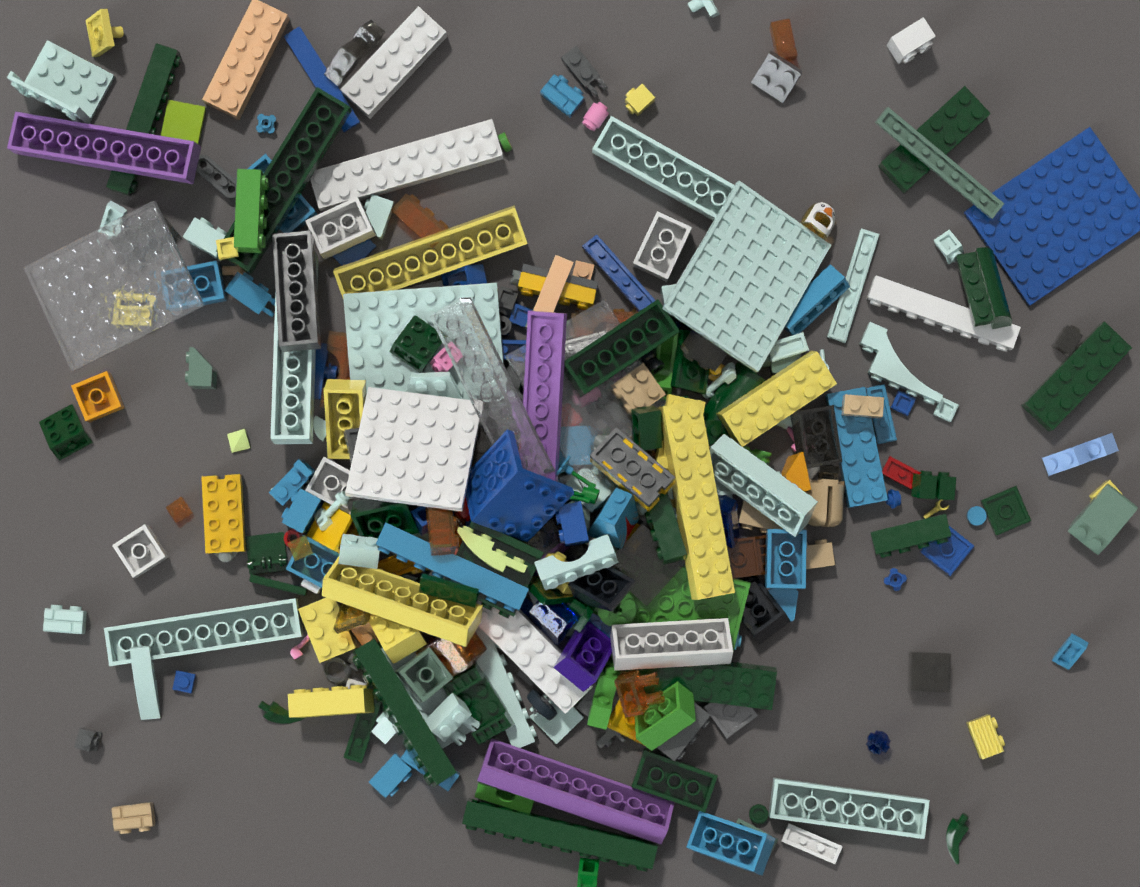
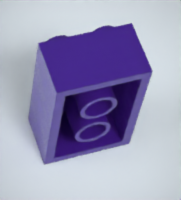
M588 621L581 632L577 630L573 632L553 668L584 692L597 681L612 654L611 639Z

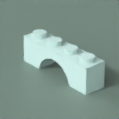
M607 534L589 541L587 552L578 560L563 562L551 555L534 563L544 589L548 590L554 589L566 582H572L579 577L593 574L600 569L609 568L619 562Z

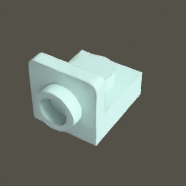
M950 230L934 239L935 245L943 253L948 264L956 262L957 255L964 254L962 244Z

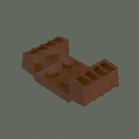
M766 535L726 540L732 578L765 574Z

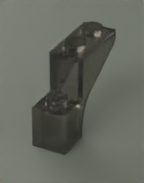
M372 20L363 24L354 38L340 48L324 75L339 87L363 57L378 45L385 31Z

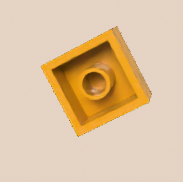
M108 371L71 385L86 422H93L125 408L112 374Z

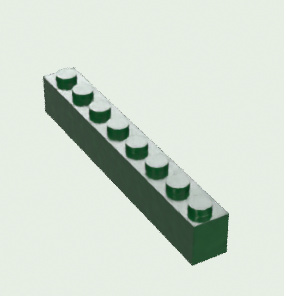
M158 43L155 44L126 130L156 135V123L161 120L163 103H166L169 97V92L167 91L169 86H172L174 83L175 68H178L181 63L182 57H180L178 50ZM112 170L106 187L109 190L131 197L132 192L135 193L138 187V182H136L138 175Z

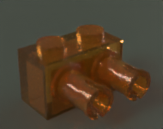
M635 670L621 673L616 678L614 683L625 718L642 715L649 705L665 702V697L661 696L663 695L662 691L646 694L644 687L659 684V677L655 678L658 676L656 672L641 676L639 671Z

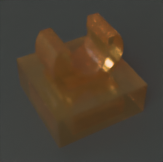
M183 497L178 498L166 507L176 523H179L193 513Z

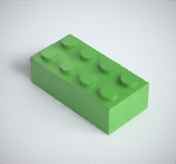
M237 169L234 248L238 252L262 253V248L266 247V237L263 235V229L267 227V217H264V209L267 210L268 198H265V190H268L269 180L261 170Z

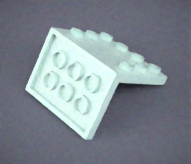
M47 40L25 82L12 71H10L7 78L11 81L10 85L15 87L20 94L28 98L31 96L66 114L72 121L90 124L115 76Z

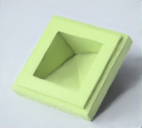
M246 429L227 434L232 453L251 448Z

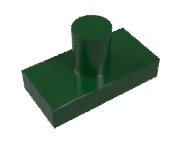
M574 598L568 608L580 615L574 629L581 632L589 621L595 607L587 604L584 605Z

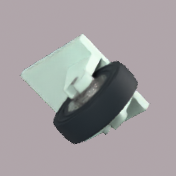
M535 689L526 696L532 704L530 711L533 714L530 715V718L555 744L584 718L574 706L565 714L546 694L542 695Z

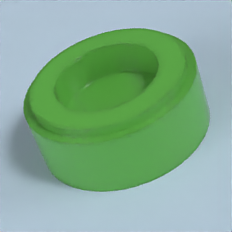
M505 132L499 134L498 138L505 152L512 150Z

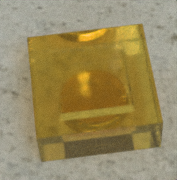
M306 535L288 543L295 561L313 554Z

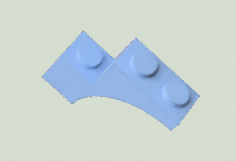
M1110 433L1043 457L1042 459L1048 476L1119 450L1113 434Z

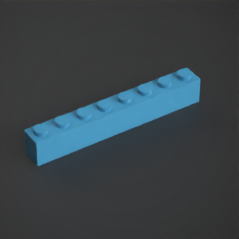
M385 523L376 542V545L379 546V551L388 555L389 552L397 554V559L405 563L410 560L415 563L414 567L425 571L427 568L433 571L431 575L443 579V577H447L452 582L477 588L479 593L486 596L485 600L494 604L497 601L504 604L503 608L513 613L515 609L520 610L529 590L516 582L388 523Z

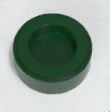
M755 804L750 808L749 817L754 823L762 824L768 819V810L764 805Z

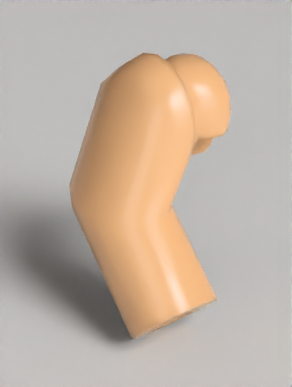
M239 266L222 267L223 276H235L237 272L243 275L245 272Z

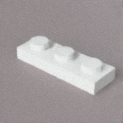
M788 823L781 839L786 844L833 864L836 863L843 847Z

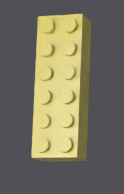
M810 351L718 412L717 416L730 437L743 447L837 383L817 351Z

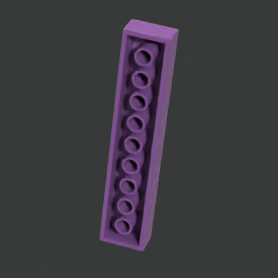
M15 112L7 149L19 155L193 184L201 146L189 140Z
M492 738L477 780L658 844H662L668 832L674 807L673 801Z

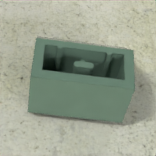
M190 347L189 352H186V363H189V371L185 372V382H188V386L193 389H217V370L200 351Z

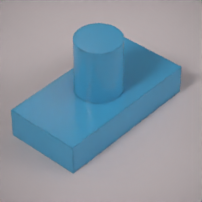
M1071 633L1055 653L1052 661L1069 670L1086 650L1088 642Z

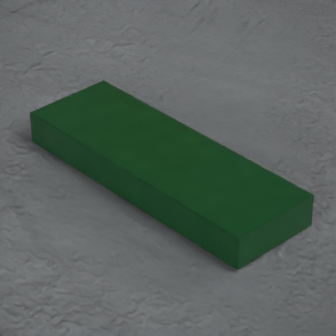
M250 574L249 581L252 583L306 596L308 593V589Z
M422 574L419 592L475 608L479 589Z

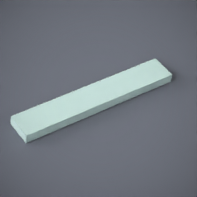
M860 229L845 277L850 287L839 297L827 338L846 343L877 244L878 233Z

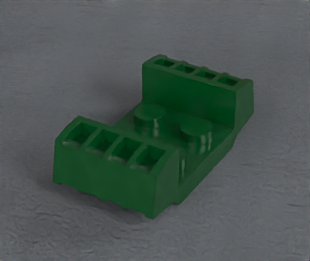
M477 662L453 675V679L443 686L448 696L453 693L464 701L472 714L471 716L480 722L479 728L477 729L473 726L476 731L472 732L479 745L515 725L506 706Z

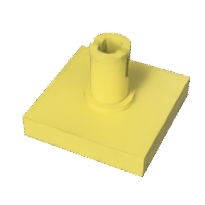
M100 9L85 20L92 57H100L114 47L113 38L123 37L124 32L121 26L111 27L108 9Z

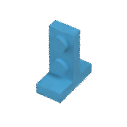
M298 459L293 464L294 467L269 492L282 506L291 499L295 491H299L310 478L312 479L315 470L305 460Z

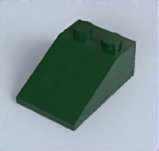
M362 499L353 502L350 515L360 536L379 538L385 523L409 534L419 533L408 504L372 499Z

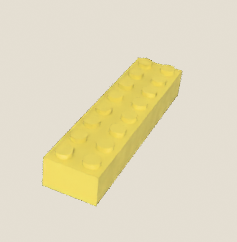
M338 557L323 578V597L464 647L467 646L481 623L483 605L477 604L474 608L420 593V583L378 568L372 569L338 564Z

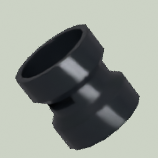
M654 349L638 359L640 364H645L652 376L661 371L665 366L664 362L658 359Z

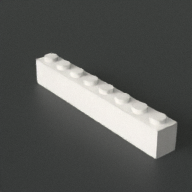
M877 275L873 278L866 298L870 300L872 305L878 307L881 305L887 306L888 310L894 313L904 312L906 317L911 319L921 318L925 324L931 326L937 324L942 326V329L945 331L953 332L954 330L960 332V336L964 338H977L979 343L984 345L991 343L996 345V349L1004 352L1014 348L1021 328L1014 324L997 329H992L991 324L975 327L969 308Z

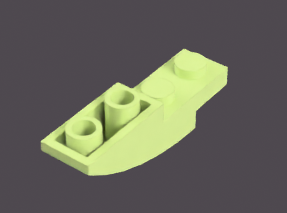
M463 526V528L458 527L457 533L461 540L485 564L503 573L506 566L522 574L525 573L527 565L524 564V560L515 556L513 559L506 557L507 553L497 548L495 551L492 550L494 542L491 541L492 537L481 533V536L473 533L474 530L467 526Z

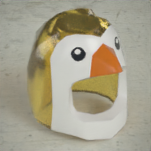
M824 202L813 204L806 210L800 223L825 240L834 226L835 211L831 205Z

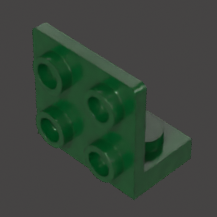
M414 315L395 340L389 352L419 373H422L446 336Z
M73 404L39 422L50 450L59 461L93 443L90 435L83 428Z

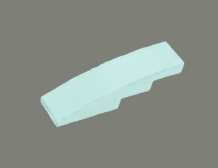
M150 645L130 647L134 685L141 720L161 718L157 680H155Z

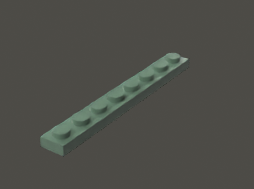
M886 107L875 121L879 127L990 219H993L1004 205L1001 200L889 107Z

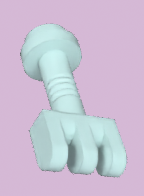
M728 363L722 369V375L710 385L707 384L706 394H702L706 399L712 398L715 394L714 391L724 382L730 384L736 378L735 364Z
M344 491L338 492L335 495L337 500L327 510L320 508L315 513L314 518L321 531H325L333 523L330 517L342 505L347 506L351 498L346 496Z

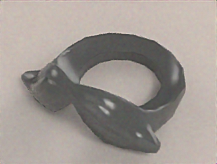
M332 658L324 666V674L327 679L334 683V687L344 684L352 673V668L342 658ZM335 661L340 662L346 674L345 678L331 676L328 672L329 665Z

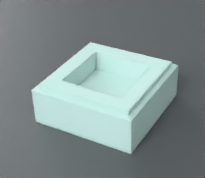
M942 397L933 415L951 422L959 405Z

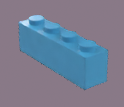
M832 265L824 269L817 278L809 283L784 329L791 336L801 333L850 287L846 278Z

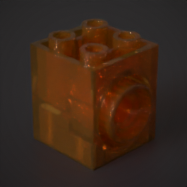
M475 632L466 647L432 636L426 642L427 644L421 647L416 654L418 655L430 647L453 677L470 668L487 648Z

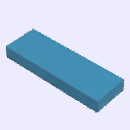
M885 384L865 388L867 396L884 397L883 417L872 418L877 445L896 441L897 438Z

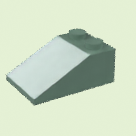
M1107 484L1072 521L1068 532L1099 555L1137 511L1138 507L1111 485Z

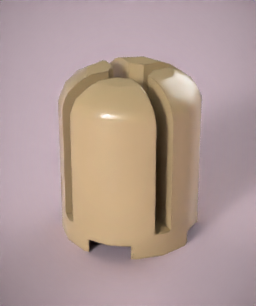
M809 479L811 490L805 493L811 495L818 503L808 524L822 527H835L839 525L843 520L845 481L839 482V480L822 479L812 480L811 483V479Z

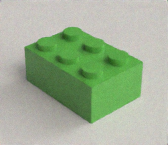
M677 681L634 711L636 739L652 751L671 737L676 736L687 726L692 725L696 721L693 693Z

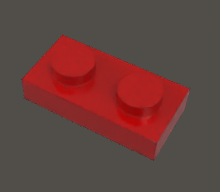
M891 456L888 457L882 469L884 476L912 490L913 473L920 474L919 471Z

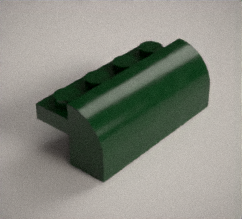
M982 247L976 248L975 252L957 255L956 260L974 326L991 324L992 329L1011 326L1012 317L993 250Z
M737 362L735 365L736 378L730 384L724 382L704 408V421L720 420L717 416L718 412L766 380L748 367ZM721 422V436L725 434L731 438Z

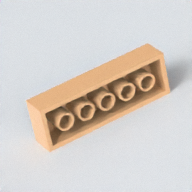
M259 0L251 1L202 99L205 104L240 120L290 20L288 14Z

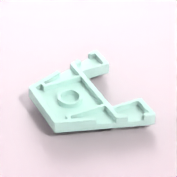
M450 372L411 373L406 392L462 399Z

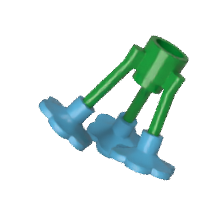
M568 456L557 471V477L561 473L566 472L568 475H573L588 485V488L584 486L582 493L574 491L570 500L595 505L600 490L596 489V484L589 482L573 471L574 469L569 466L571 456Z

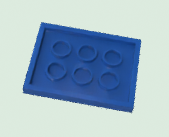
M507 429L471 468L465 496L471 522L528 542L574 494V490L570 486L524 469L514 432Z

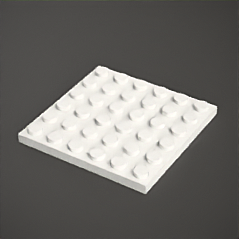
M368 387L345 491L346 496L463 511L483 402Z

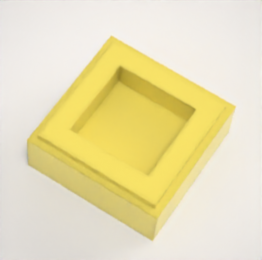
M234 237L216 240L219 260L239 257L238 251L234 248Z

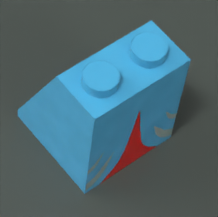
M615 488L587 532L588 536L596 539L608 534L612 546L622 549L639 520L633 494Z

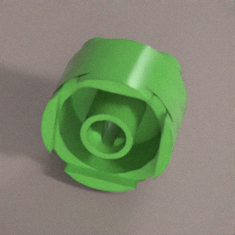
M630 590L620 602V608L614 609L612 612L597 608L598 616L606 625L611 627L617 624H629L636 614V599L633 592Z

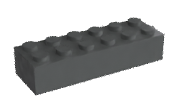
M311 231L272 234L279 347L282 352L321 349L314 236Z

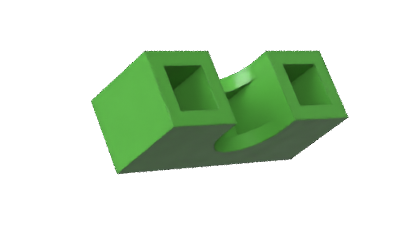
M482 782L478 783L474 796L481 800L529 814L534 800Z

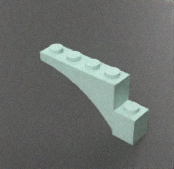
M869 322L859 345L863 346L862 349L866 352H876L868 370V374L871 375L870 378L879 382L882 380L889 382L888 386L897 390L903 388L907 390L906 394L917 397L919 395L924 398V402L931 405L940 403L943 395L920 382L900 361L886 334L888 329Z

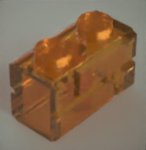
M790 19L771 22L769 28L775 53L787 61L796 60L798 55Z

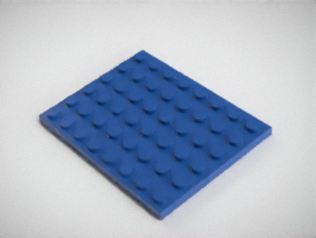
M1091 127L992 192L993 195L1004 203L993 219H990L975 205L964 212L986 246L993 250L995 259L1028 306L1140 231V198Z

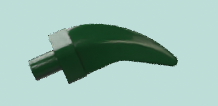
M261 701L258 705L260 709L265 711L263 717L274 723L289 724L304 719L289 718V711L274 701L270 705Z
M962 813L959 819L952 818L946 832L948 851L956 864H959L960 841L969 830V827L965 824L969 816L965 813Z

